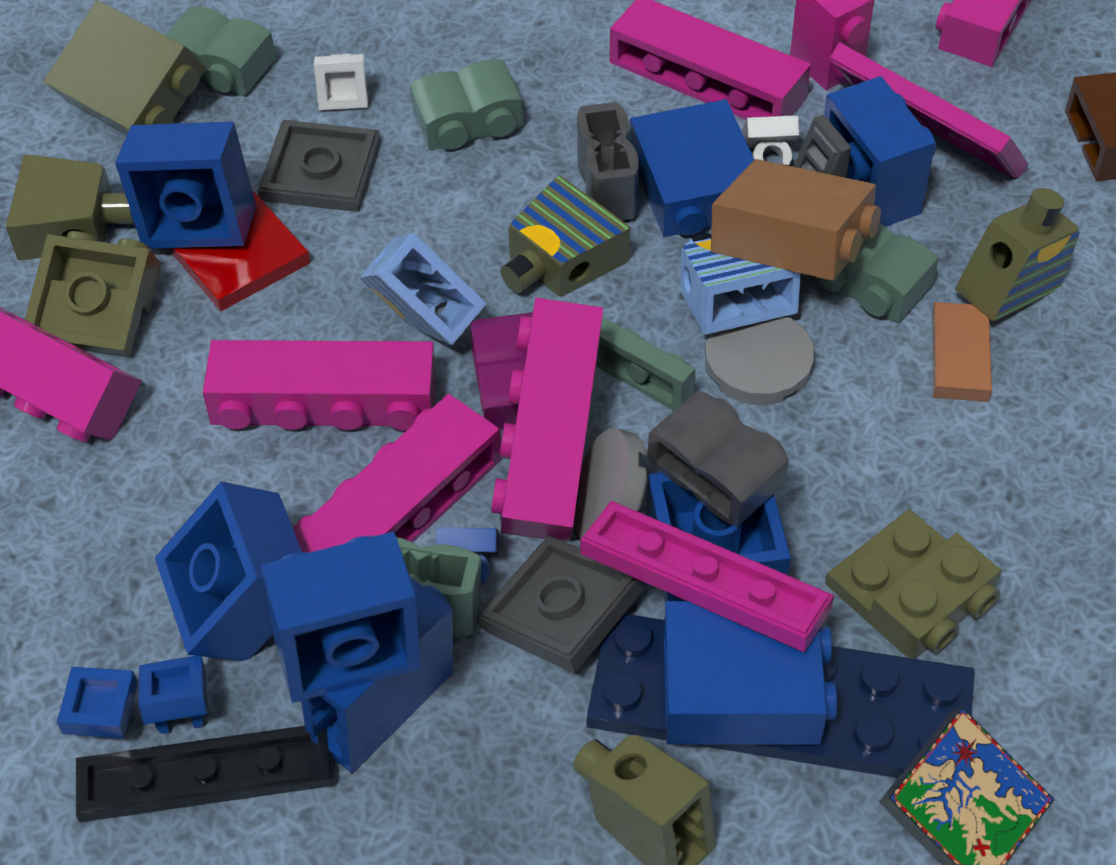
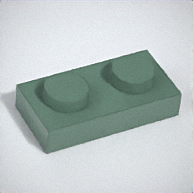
M605 318L602 319L595 367L673 411L694 394L696 368L688 365L680 356L667 353L643 340L635 331L622 328Z

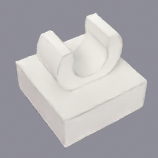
M333 54L331 56L314 58L319 110L368 108L364 54Z
M798 116L747 118L742 128V134L749 149H754L752 153L753 158L764 160L763 153L772 150L779 155L780 164L789 166L792 160V150L790 147L794 146L799 137Z

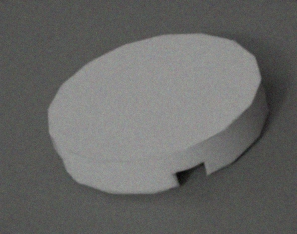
M789 316L711 333L706 340L705 371L710 380L712 376L713 380L720 385L719 390L729 398L749 405H773L785 401V396L794 393L796 390L797 394L806 387L813 372V342L804 327Z
M608 428L598 435L589 448L581 465L574 515V527L580 539L611 500L639 512L647 485V468L639 466V454H646V448L637 434L621 429Z

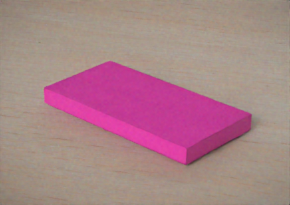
M840 42L831 54V62L851 85L882 76L893 91L904 98L907 108L922 126L927 127L932 133L1015 179L1016 177L1019 178L1029 165L1012 138Z

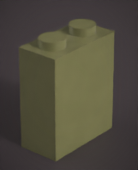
M96 0L43 82L65 101L127 135L131 125L172 124L174 117L187 97L197 88L200 77L206 67L184 45Z

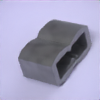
M617 102L581 106L577 115V166L581 178L586 183V194L619 219H634L637 211L639 162L637 152L629 141V120L627 114Z
M697 390L649 432L647 457L653 465L672 482L686 490L692 491L708 510L733 526L738 527L785 484L789 458L785 454L781 443L769 433L759 432L750 426L743 425L732 405L721 398H714L707 393Z

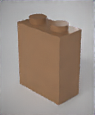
M754 159L712 204L711 252L834 281L848 262L853 263L856 260L860 247L865 240L873 238L877 232L881 209L879 206L874 205L876 184Z

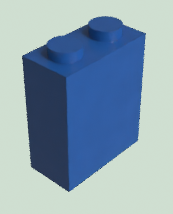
M727 99L630 118L629 141L634 146L638 155V176L663 238L679 234L694 235L703 229L712 228V204L754 161Z
M411 577L410 580L416 595L421 669L301 701L305 731L311 735V741L318 746L317 734L326 727L328 750L332 753L333 759L351 774L453 673L452 607L439 590L430 585L423 587Z
M665 601L663 644L666 744L821 745L825 721L835 720L837 712L835 682L824 681L823 664H830L832 640L830 626H821L806 651L802 652L691 602Z

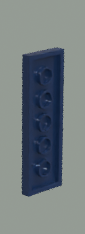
M624 614L602 640L587 713V728L666 740L664 620ZM832 646L830 664H823L824 681L835 682L837 712L835 720L825 721L821 745L697 746L898 778L952 711L963 707L972 716L975 668Z

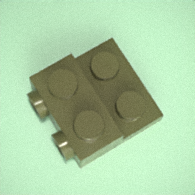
M78 231L68 232L67 237L47 234L25 320L82 350L131 357L141 313H150L161 262L151 252L148 245L132 239H119L118 244L100 242L95 236Z
M909 508L827 573L825 584L907 658L917 659L928 649L933 653L943 650L959 630L958 624L971 614L974 618L978 619L991 609L1000 596V591L996 587L1002 570L956 532L946 540Z

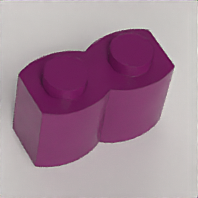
M533 312L476 319L470 323L471 347L482 414L486 420L500 430L504 429V423L516 424L519 405L508 403L513 369L524 370L527 351L516 350L521 316L532 317Z

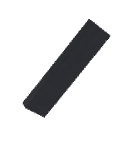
M305 726L77 757L76 817L79 823L336 786L334 760L332 753L328 750L326 727L317 734L318 746L311 741V735L305 731Z

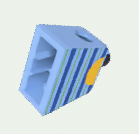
M708 232L694 235L682 247L681 293L704 335L798 313L801 273L712 253L711 234Z
M415 233L394 237L360 277L362 282L406 323L416 330L450 345L454 344L487 304ZM442 302H447L443 312L437 316L435 314V307Z

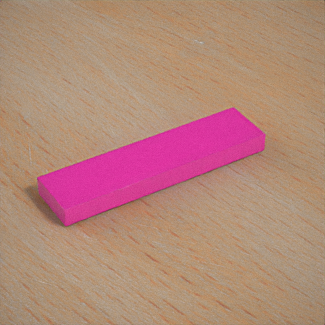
M612 500L580 539L581 555L802 652L806 651L832 610L833 594Z

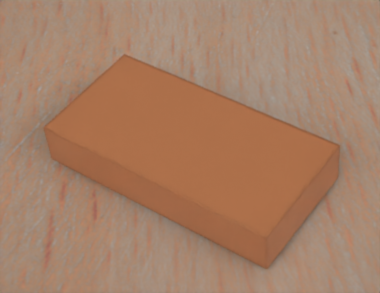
M934 302L932 310L933 398L989 402L992 377L989 318L973 304Z

